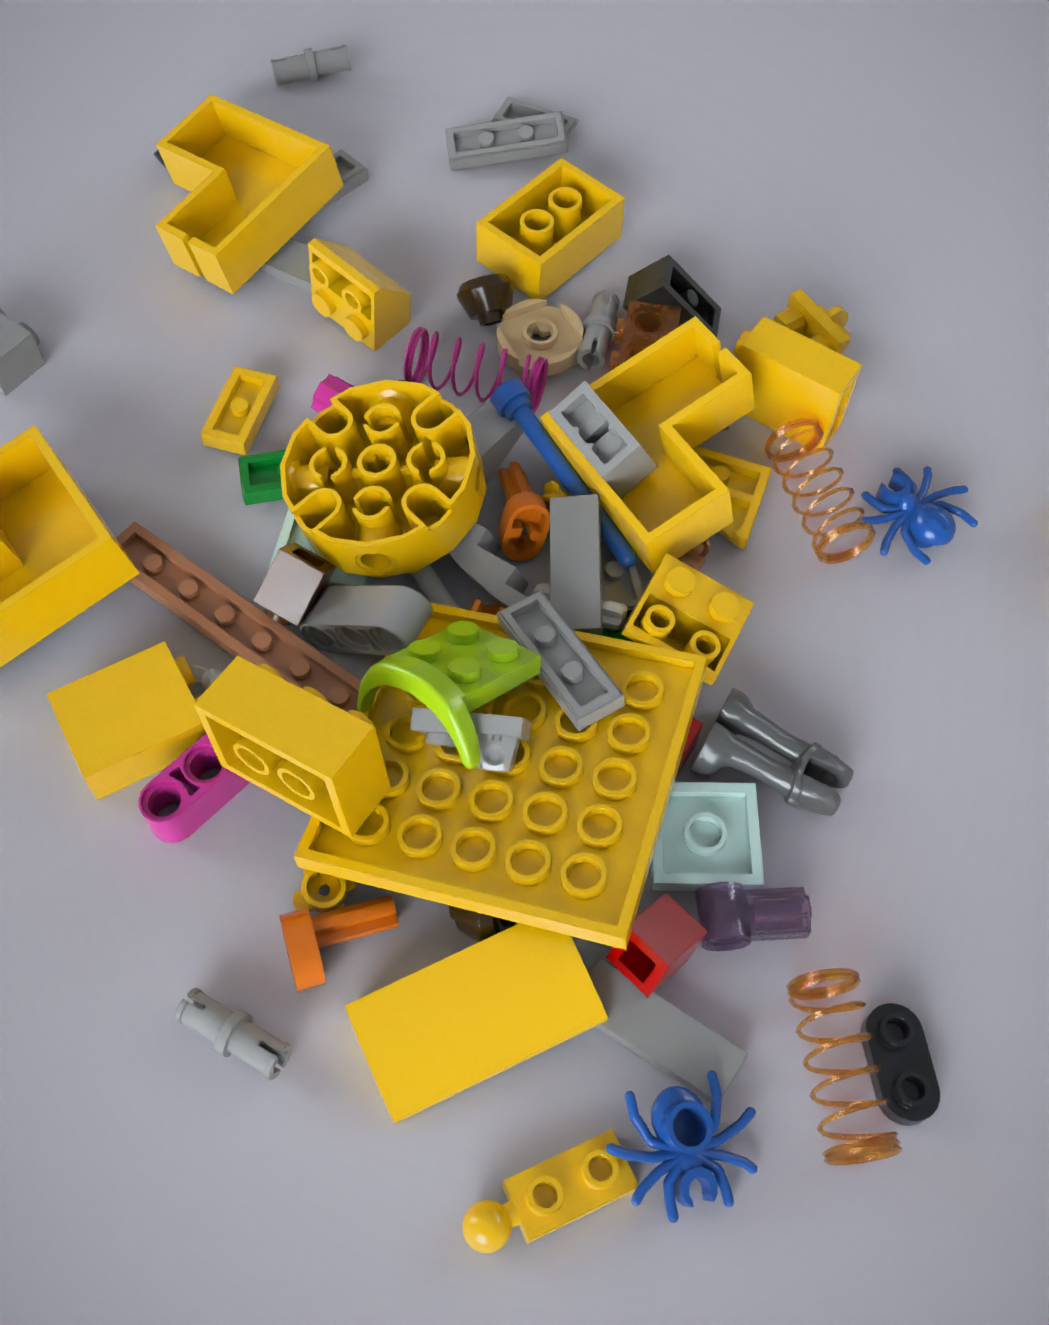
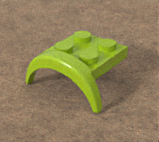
M456 621L449 624L447 628L425 639L412 642L408 647L371 666L362 678L359 687L357 709L360 712L368 711L374 702L378 689L383 685L397 687L410 693L425 704L441 721L459 752L462 764L469 769H475L480 763L481 755L477 733L469 713L539 675L541 655L520 646L512 639L502 638L479 628L474 622Z

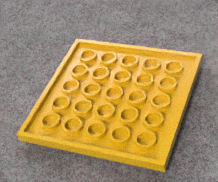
M430 602L433 612L416 640L425 639L447 628L449 624L462 620L474 622L479 628L502 638H510L499 625L497 615ZM574 631L624 694L625 706L578 731L539 677L535 676L473 710L472 713L524 717L531 722L530 741L520 740L512 772L489 771L477 767L469 769L462 764L456 747L426 744L427 734L413 731L410 729L412 708L428 707L419 699L400 688L387 685L381 686L375 695L371 708L361 713L368 717L376 727V734L385 759L391 789L353 838L311 816L293 855L297 866L626 950L706 674L707 656Z

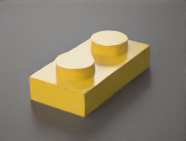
M234 366L200 433L203 445L247 456L279 390L277 376Z

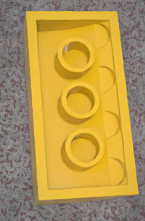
M521 923L345 1005L362 1051L395 1124L608 1021L607 1014L572 937Z

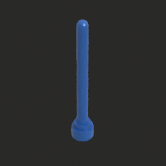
M513 378L501 384L490 397V402L500 416H507L510 421L516 420L570 496L591 495L590 489L532 412L531 393L521 379ZM600 504L601 539L620 565L627 568L632 567L637 562L636 552Z

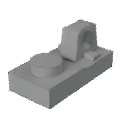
M412 708L410 729L427 734L426 744L456 747L446 728L429 708ZM470 712L469 714L473 721L480 746L481 759L477 768L489 771L512 772L520 740L530 741L531 722L524 717Z

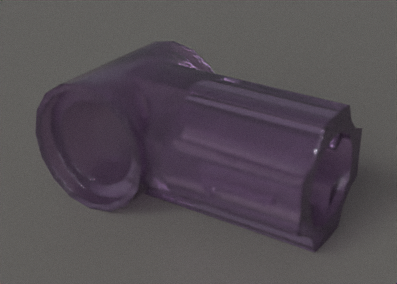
M715 882L701 886L695 891L699 924L708 931L701 941L702 948L705 950L732 951L746 947L752 941L808 938L811 934L812 910L809 895L806 894L804 887L744 890V886L740 883Z

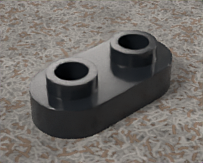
M895 1003L882 1004L865 1018L860 1031L875 1097L879 1108L891 1121L904 1126L917 1125L933 1115L940 1102V1088L923 1027L918 1017L907 1007ZM893 1023L899 1026L903 1032V1040L892 1039L887 1033L886 1025ZM903 1081L911 1082L918 1088V1100H911L905 1096L902 1090Z

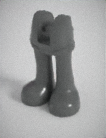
M732 688L690 769L691 772L703 777L711 776L722 767L740 770L782 795L786 804L794 808L801 807L825 816H833L841 803L840 795L831 787H847L854 772L847 764L822 748L817 742L810 744L776 725L753 707L747 695L735 688ZM736 735L750 738L792 762L791 768L770 758Z

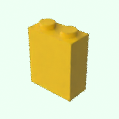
M763 316L752 331L746 329L741 334L733 352L738 357V360L752 373L755 409L747 413L746 416L821 454L842 424L863 364Z
M165 641L46 694L81 774L97 800L165 769L206 734L193 705L199 697L194 698L188 686L196 683V680L185 657L182 655L174 659Z

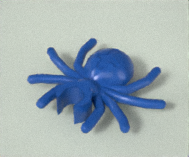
M925 466L923 468L924 477L918 493L917 486L913 480L900 468H894L888 484L891 490L881 482L876 497L867 491L861 494L864 501L886 515L860 516L857 518V522L861 525H875L894 521L882 540L880 554L882 556L888 554L890 543L897 530L902 526L901 536L909 551L924 565H929L931 562L930 558L919 548L945 545L953 539L956 524L951 514L960 517L971 527L978 525V521L965 510L945 501H935L950 495L967 493L968 487L966 485L953 486L926 496L932 480L931 467Z
M713 1070L707 1073L712 1094L710 1114L703 1106L699 1097L688 1088L670 1086L657 1095L651 1108V1124L657 1137L652 1135L640 1116L634 1092L627 1091L625 1093L627 1109L633 1125L644 1142L649 1147L659 1151L650 1152L627 1149L614 1143H609L606 1146L608 1154L623 1160L645 1163L662 1162L637 1186L631 1198V1203L634 1206H639L645 1194L663 1175L668 1173L663 1182L667 1216L672 1223L677 1222L679 1219L676 1201L682 1206L694 1207L693 1200L689 1194V1187L694 1179H697L701 1184L703 1201L714 1202L719 1186L724 1205L726 1207L734 1205L732 1190L721 1164L714 1160L742 1167L751 1174L756 1173L758 1170L757 1165L744 1156L723 1149H713L723 1145L742 1131L756 1114V1110L753 1107H748L737 1121L713 1136L719 1128L722 1093L718 1077Z

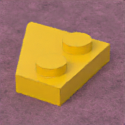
M697 446L693 450L730 490L734 522L719 532L735 546L745 550L772 468Z

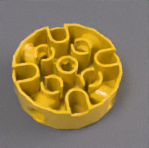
M386 379L350 387L330 398L332 406L319 412L312 421L307 417L292 433L280 464L282 497L315 553L345 573L378 578L415 573L453 551L478 520L487 487L482 457L471 423L454 404L442 399L440 392L423 383Z

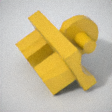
M802 289L790 294L787 308L775 315L773 321L840 354L849 345L851 339L849 337L850 333L844 328L848 320V312L842 306H835L826 310L822 305H817Z

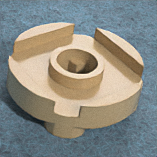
M545 299L524 300L512 305L503 314V320L497 326L496 331L497 351L501 357L503 349L507 348L506 364L510 368L515 369L520 378L524 370L526 356L530 354L531 362L527 381L534 361L539 356L545 357L548 361L547 376L559 374L578 364L577 354L581 348L584 328L578 315L571 308L561 303L560 309L547 306V300ZM533 334H539L542 338H549L544 341H537L532 339Z

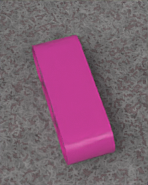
M206 733L147 783L138 799L139 810L156 838L168 843L180 842L191 836L250 782L221 766ZM221 769L218 775L212 779H199L208 770ZM171 804L180 805L173 814L164 817L158 816L164 807Z

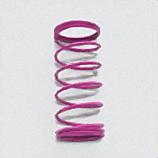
M418 327L413 331L404 358L403 375L405 381L419 383L428 373L430 385L438 391L447 384L451 377L452 389L456 396L460 397L468 392L474 382L475 393L480 402H485L489 399L497 385L499 387L502 384L503 370L508 356L507 348L503 349L499 371L491 390L486 397L482 398L480 396L479 368L485 350V344L482 342L478 348L475 369L468 385L462 392L457 391L455 368L462 345V339L459 336L455 341L450 370L442 384L435 386L432 378V362L438 346L439 333L438 331L433 333L429 347L427 329ZM421 336V345L418 362L415 371L412 375V365L415 349L418 340ZM528 354L521 381L525 386L527 383L526 388L531 393L530 401L533 404L531 410L535 413L544 392L548 361L545 357L539 356L534 361L527 382V374L531 362V355Z

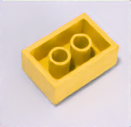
M560 158L476 222L477 262L495 274H506L514 282V287L530 298L545 299L621 237L625 197L565 159Z
M237 655L193 704L221 766L350 838H353L391 789L385 759L381 752L376 734L377 730L373 722L359 711L349 710L346 712L329 703L319 691L312 687L305 686L300 688L284 680L278 671L267 664L261 663L257 666Z

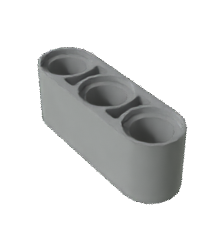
M328 586L299 629L307 641L326 652L392 655L408 647L417 639L431 616L433 607L422 594L406 586Z

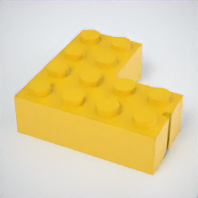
M211 94L156 144L174 184L191 193L157 223L155 227L175 265L200 278L204 275L206 281L234 294L344 186L331 146Z
M696 316L589 385L658 466L622 498L601 477L550 414L546 412L540 416L545 430L592 494L599 495L600 504L652 574H654L666 553L678 559L734 522L730 490L693 449L755 409L752 373L727 348L721 350L720 341Z
M35 425L0 447L1 668L140 574L63 460Z

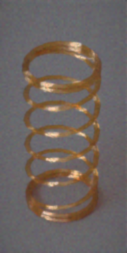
M799 418L785 423L771 433L765 442L764 451L767 457L773 460L772 467L774 471L783 477L782 487L784 491L793 496L792 507L794 511L803 516L802 528L806 533L814 536L812 548L818 560L827 564L844 562L866 550L873 542L876 532L872 524L861 521L865 511L863 508L858 507L847 508L834 514L816 532L808 529L806 525L807 516H823L839 510L851 501L854 490L849 487H840L828 491L841 481L844 471L838 467L822 469L831 461L834 452L827 447L815 448L821 442L824 435L818 421L811 418ZM803 425L815 427L804 429L789 437L778 448L776 454L770 452L774 441L785 432ZM808 432H815L812 439L803 447L793 452L779 455L780 451L796 437ZM828 451V459L815 469L800 474H789L793 467L807 456L816 452ZM796 459L788 467L786 473H783L777 467V462H787ZM829 471H838L840 474L833 483L823 489L810 493H799L808 482ZM813 474L797 488L795 493L789 490L786 485L787 477L799 478ZM840 491H849V497L836 507L823 512L809 513L826 497ZM826 492L817 498L808 507L806 512L799 510L796 505L797 497H810ZM853 511L860 512V516L854 522L843 524L830 532L820 533L830 522L839 516ZM856 529L869 530L868 536L852 549L837 553H825L822 551L828 543L846 532ZM817 537H823L816 545Z
M830 968L809 972L790 980L785 987L788 990L787 994L790 996L788 1001L791 1006L801 1011L814 1013L799 1023L795 1031L796 1034L808 1042L823 1044L806 1055L802 1062L803 1066L817 1074L835 1075L816 1085L809 1097L815 1103L824 1106L848 1107L823 1119L818 1125L817 1131L821 1135L832 1139L858 1140L827 1148L822 1155L826 1157L824 1162L834 1166L877 1161L895 1156L902 1151V1148L899 1146L901 1142L896 1139L899 1135L896 1131L871 1134H839L822 1129L823 1126L837 1118L866 1108L889 1104L891 1101L888 1098L866 1101L822 1100L815 1096L819 1090L832 1083L859 1074L878 1072L882 1069L880 1065H870L857 1069H822L808 1064L812 1057L827 1049L844 1043L870 1040L874 1037V1034L866 1032L843 1038H817L804 1035L801 1032V1029L806 1024L830 1013L854 1011L866 1006L867 1003L863 1001H852L829 1008L801 1006L794 1001V999L813 1000L827 998L851 991L859 985L861 980L859 973L849 968ZM848 979L829 986L807 989L824 981Z

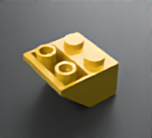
M317 238L308 242L311 299L314 307L321 315L331 317L346 330L352 339L357 342H363L374 352L410 323L411 294L347 245Z
M666 553L647 583L621 634L636 643L707 656V670L704 682L712 686L755 603Z

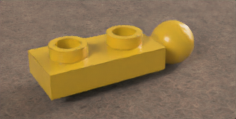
M613 1129L503 1180L502 1188L508 1202L501 1204L495 1200L484 1199L471 1205L466 1211L462 1222L463 1235L469 1246L481 1253L498 1251L507 1243L512 1228L516 1226L520 1227L526 1244H529L633 1193L639 1184L628 1161L610 1155L606 1151V1146L609 1143L620 1146Z

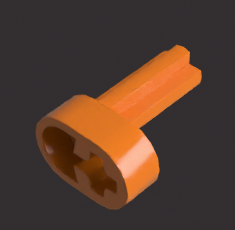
M510 462L508 469L500 467L498 470V478L507 503L498 524L497 536L503 553L509 559L526 561L536 556L542 549L550 528V514L544 499L539 494L532 492L526 474L522 471L518 462ZM523 527H526L529 536L521 535Z
M391 895L310 916L308 908L279 915L297 992L326 984L320 948L399 927L396 907Z

